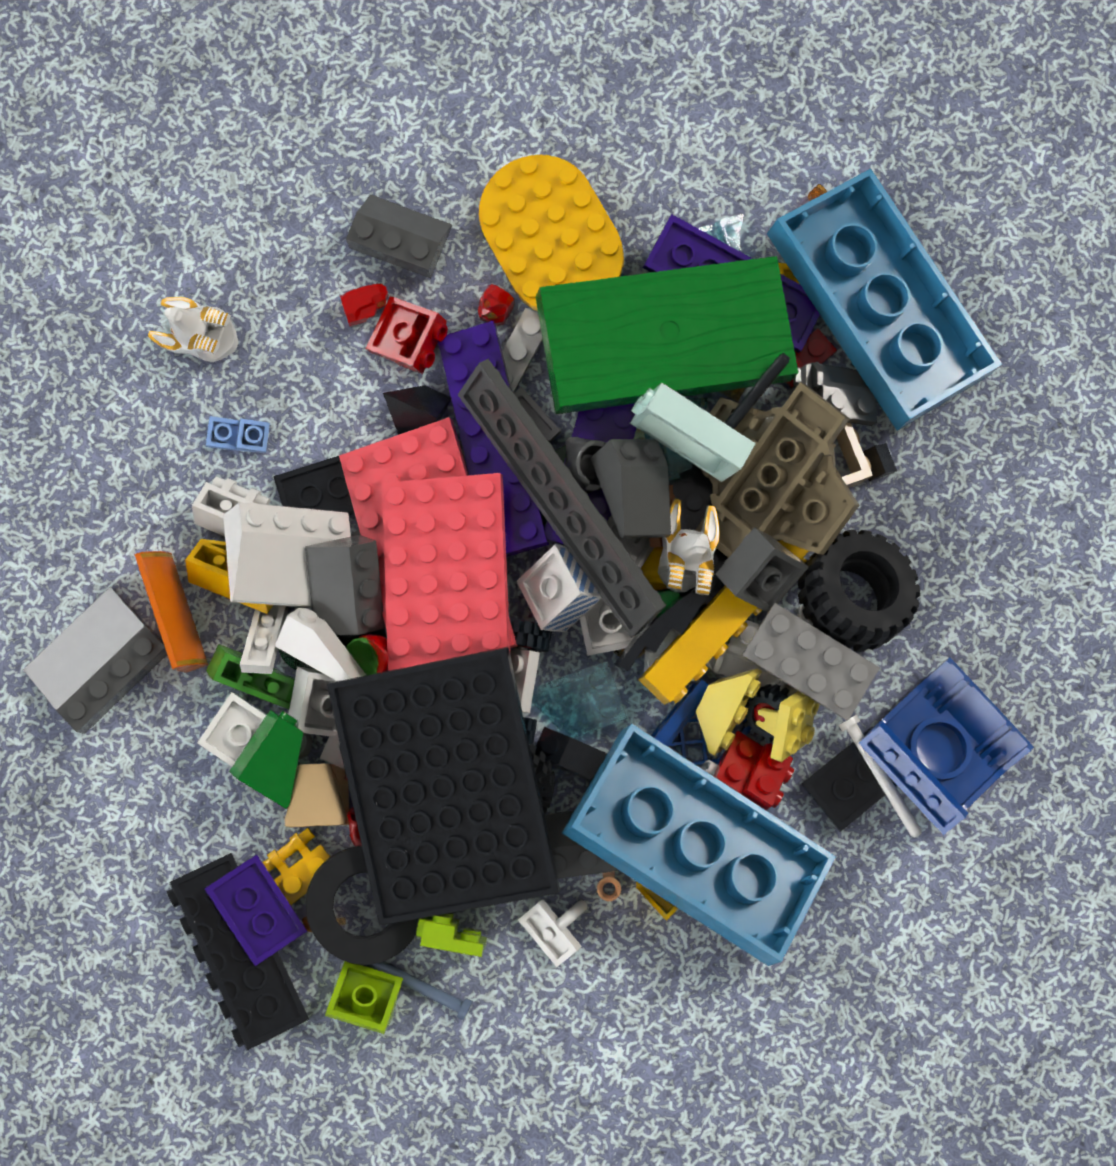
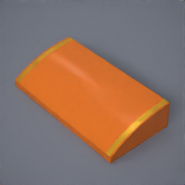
M148 551L134 554L172 669L187 673L207 666L208 662L172 553Z

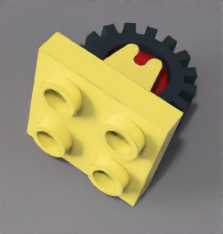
M767 684L760 687L753 698L749 697L745 705L748 708L745 716L747 721L743 724L745 728L748 726L752 728L748 732L751 736L756 733L758 734L756 740L761 742L766 739V743L773 742L770 758L782 762L790 755L795 754L804 745L809 744L813 739L815 728L812 725L820 704L799 691L788 697L787 694L790 690L787 688L780 691L781 685L775 684L772 686V684Z

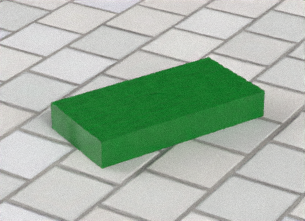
M777 256L545 286L539 288L535 297L555 415L634 404L640 396L643 397L649 388L654 390L661 383L683 397L753 387L779 354L782 353L788 355L790 360L772 384L790 382L798 374Z

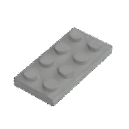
M773 603L741 655L846 721L850 719L880 669L877 665L776 603Z

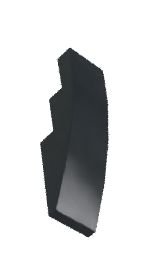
M712 581V583H711L710 592H711V590L713 589V587H714L715 584H716V583L713 582V581ZM696 587L678 597L632 639L614 665L628 672L643 649L650 653H656L670 630L676 634H683L708 595L696 594Z

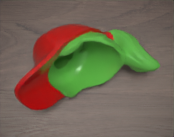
M361 635L346 646V649L366 675L388 671L387 638L379 635Z

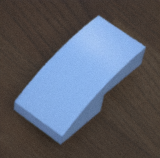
M209 416L205 447L266 453L270 423L241 418L240 420Z

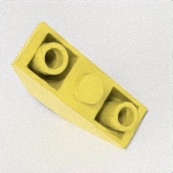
M753 669L718 679L708 685L695 712L710 754L716 755L723 749L728 750L735 738V734L732 731L736 723L741 724L748 712V708L745 705L749 697L753 698L761 686V682L758 681L762 673L761 670Z

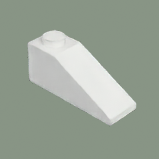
M299 607L287 615L275 647L336 681L366 675L326 621L317 617L315 612Z

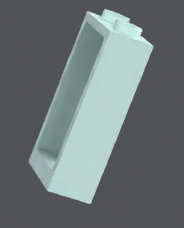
M663 383L654 390L649 388L643 397H639L631 410L635 415L630 424L721 482L742 469L756 444Z

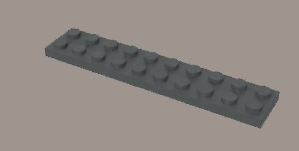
M489 359L480 362L458 393V396L631 638L636 636L666 605L659 593L654 590L646 579L641 568L636 565L628 554L623 543L618 540L610 529L605 518L600 515L592 504L587 493L582 490L574 479L569 468L564 465L554 451L551 443L541 433L533 418L523 408L518 397L505 383L500 372L495 369Z

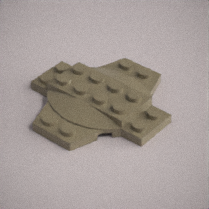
M800 382L783 407L771 408L768 411L751 408L734 430L756 443L742 469L723 482L701 469L704 476L709 478L713 484V494H710L712 506H715L719 522V541L716 548L728 558L754 527L777 541L782 540L805 550L824 555L860 506L835 467L834 448L836 445L833 442L850 418L806 384ZM720 397L709 414L724 423L740 403ZM704 518L695 529L696 531L701 532Z

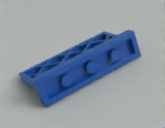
M702 679L694 681L690 685L685 696L674 705L650 736L667 747L680 745L681 756L686 758L685 744L701 743L703 760L690 762L699 765L707 760H711L719 764L725 749H723V753L719 758L707 759L706 742L700 724L701 739L684 741L683 728L689 722H698V718L692 717L696 713L695 711L708 687V684ZM744 726L740 732L747 735L752 728L750 726L745 728ZM679 734L680 741L673 742Z

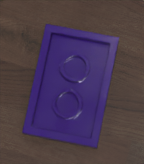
M257 854L204 889L254 966H257L307 932Z

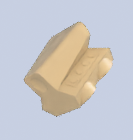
M334 764L298 765L290 805L285 816V826L349 825L347 816L349 812L348 780L344 779L345 769Z

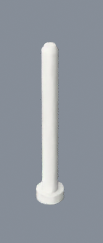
M856 714L838 726L842 732L847 730L909 834L916 838L921 835V828L895 785L883 769L858 744L864 735L857 725L860 719Z

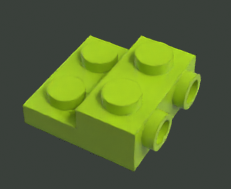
M453 913L419 919L416 937H421L420 946L482 957L487 937L481 936L482 931L471 928H463V932H458L460 919L453 918Z

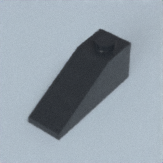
M544 727L535 750V755L542 751L546 755L545 762L550 760L553 767L590 782L607 753L546 727Z

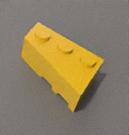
M200 539L185 559L188 582L230 599L226 542ZM241 603L265 614H268L273 605Z

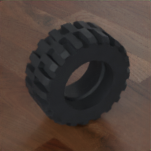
M848 530L843 534H838L824 555L814 553L805 563L808 569L798 579L797 585L798 589H802L798 593L799 603L804 604L805 607L802 612L806 619L811 620L812 626L847 648L853 647V650L856 652L880 648L884 643L889 642L914 619L913 614L917 612L919 607V600L917 598L920 596V585L915 583L918 580L916 570H912L909 565L912 563L907 555L903 556L899 551L901 548L894 542L890 544L886 541V537L880 534L872 536V532L860 530L858 533L856 530ZM840 571L855 573L869 583L877 599V611L863 609L848 598L841 585Z

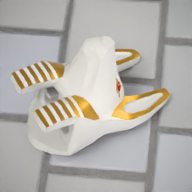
M183 297L162 299L160 305L166 308L164 314L168 318L172 334L150 331L148 337L157 345L173 353L192 354L204 361L210 362L224 359L235 352L239 341L236 330L230 320L231 315L218 307L201 306L192 299Z
M674 499L670 505L671 535L662 538L663 550L660 557L658 575L667 586L666 588L673 592L683 593L696 587V594L709 595L712 577L714 576L713 554L719 541L717 511L715 506H707L701 532L681 529V500Z

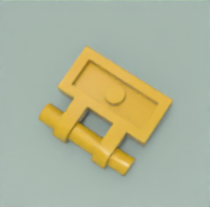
M306 828L300 834L296 832L289 838L290 841L278 851L275 849L267 854L268 858L262 862L268 872L276 867L281 873L274 881L290 905H293L307 894L313 875L323 862L331 857L322 844L312 851L306 844L315 837L309 828ZM296 851H299L303 858L289 868L284 860Z

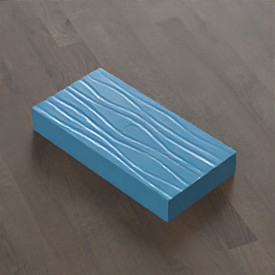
M871 168L778 218L767 232L768 237L897 431L989 377L1002 365Z
M632 723L620 731L562 831V834L767 966L782 962L836 858L835 855Z

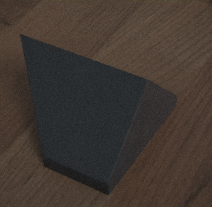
M426 385L383 393L398 435L441 420L451 401V397Z

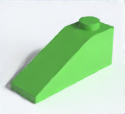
M218 644L206 670L212 680L289 710L295 682L294 677L273 668L272 674L242 673L240 662L243 653Z

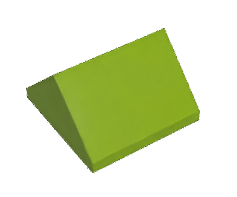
M344 961L325 1016L385 1034L394 1013L403 978Z

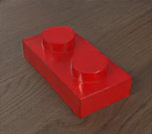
M819 328L809 335L800 353L795 352L798 368L813 362L823 364L837 352V349ZM793 379L790 382H785L790 389L794 388Z

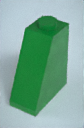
M270 710L229 772L242 783L287 809L291 801L303 731L295 726L298 720L288 713L282 711L278 715Z

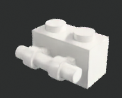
M216 476L212 484L205 483L192 504L194 524L225 537L223 514L239 502L269 505L270 498L261 495V491L251 488L248 490L237 485V481L229 478L224 480Z

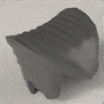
M569 437L566 439L565 466L569 468L574 479L587 494L602 489L590 458L606 443L599 440Z

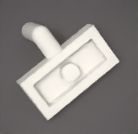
M542 899L520 917L518 921L554 965L558 967L582 947L566 927L587 910V903L583 900L577 901L558 918Z

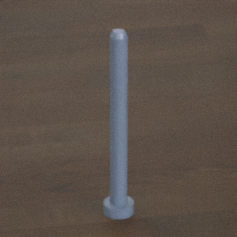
M385 961L365 965L369 968L403 978L402 985L458 1013L457 1018L463 1021L473 1003L468 998L463 1002Z

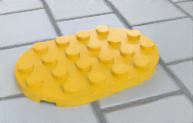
M550 155L525 156L503 166L492 176L484 188L479 204V221L484 237L518 297L533 310L538 312L535 297L540 287L620 277L624 267V251L617 229L585 175L570 162Z

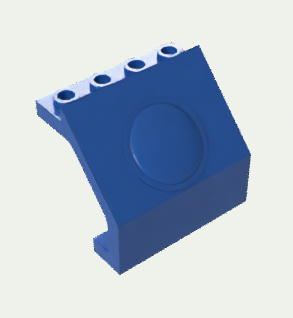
M950 657L924 678L858 743L943 835L966 818L968 815L966 810L1000 776L1034 748Z

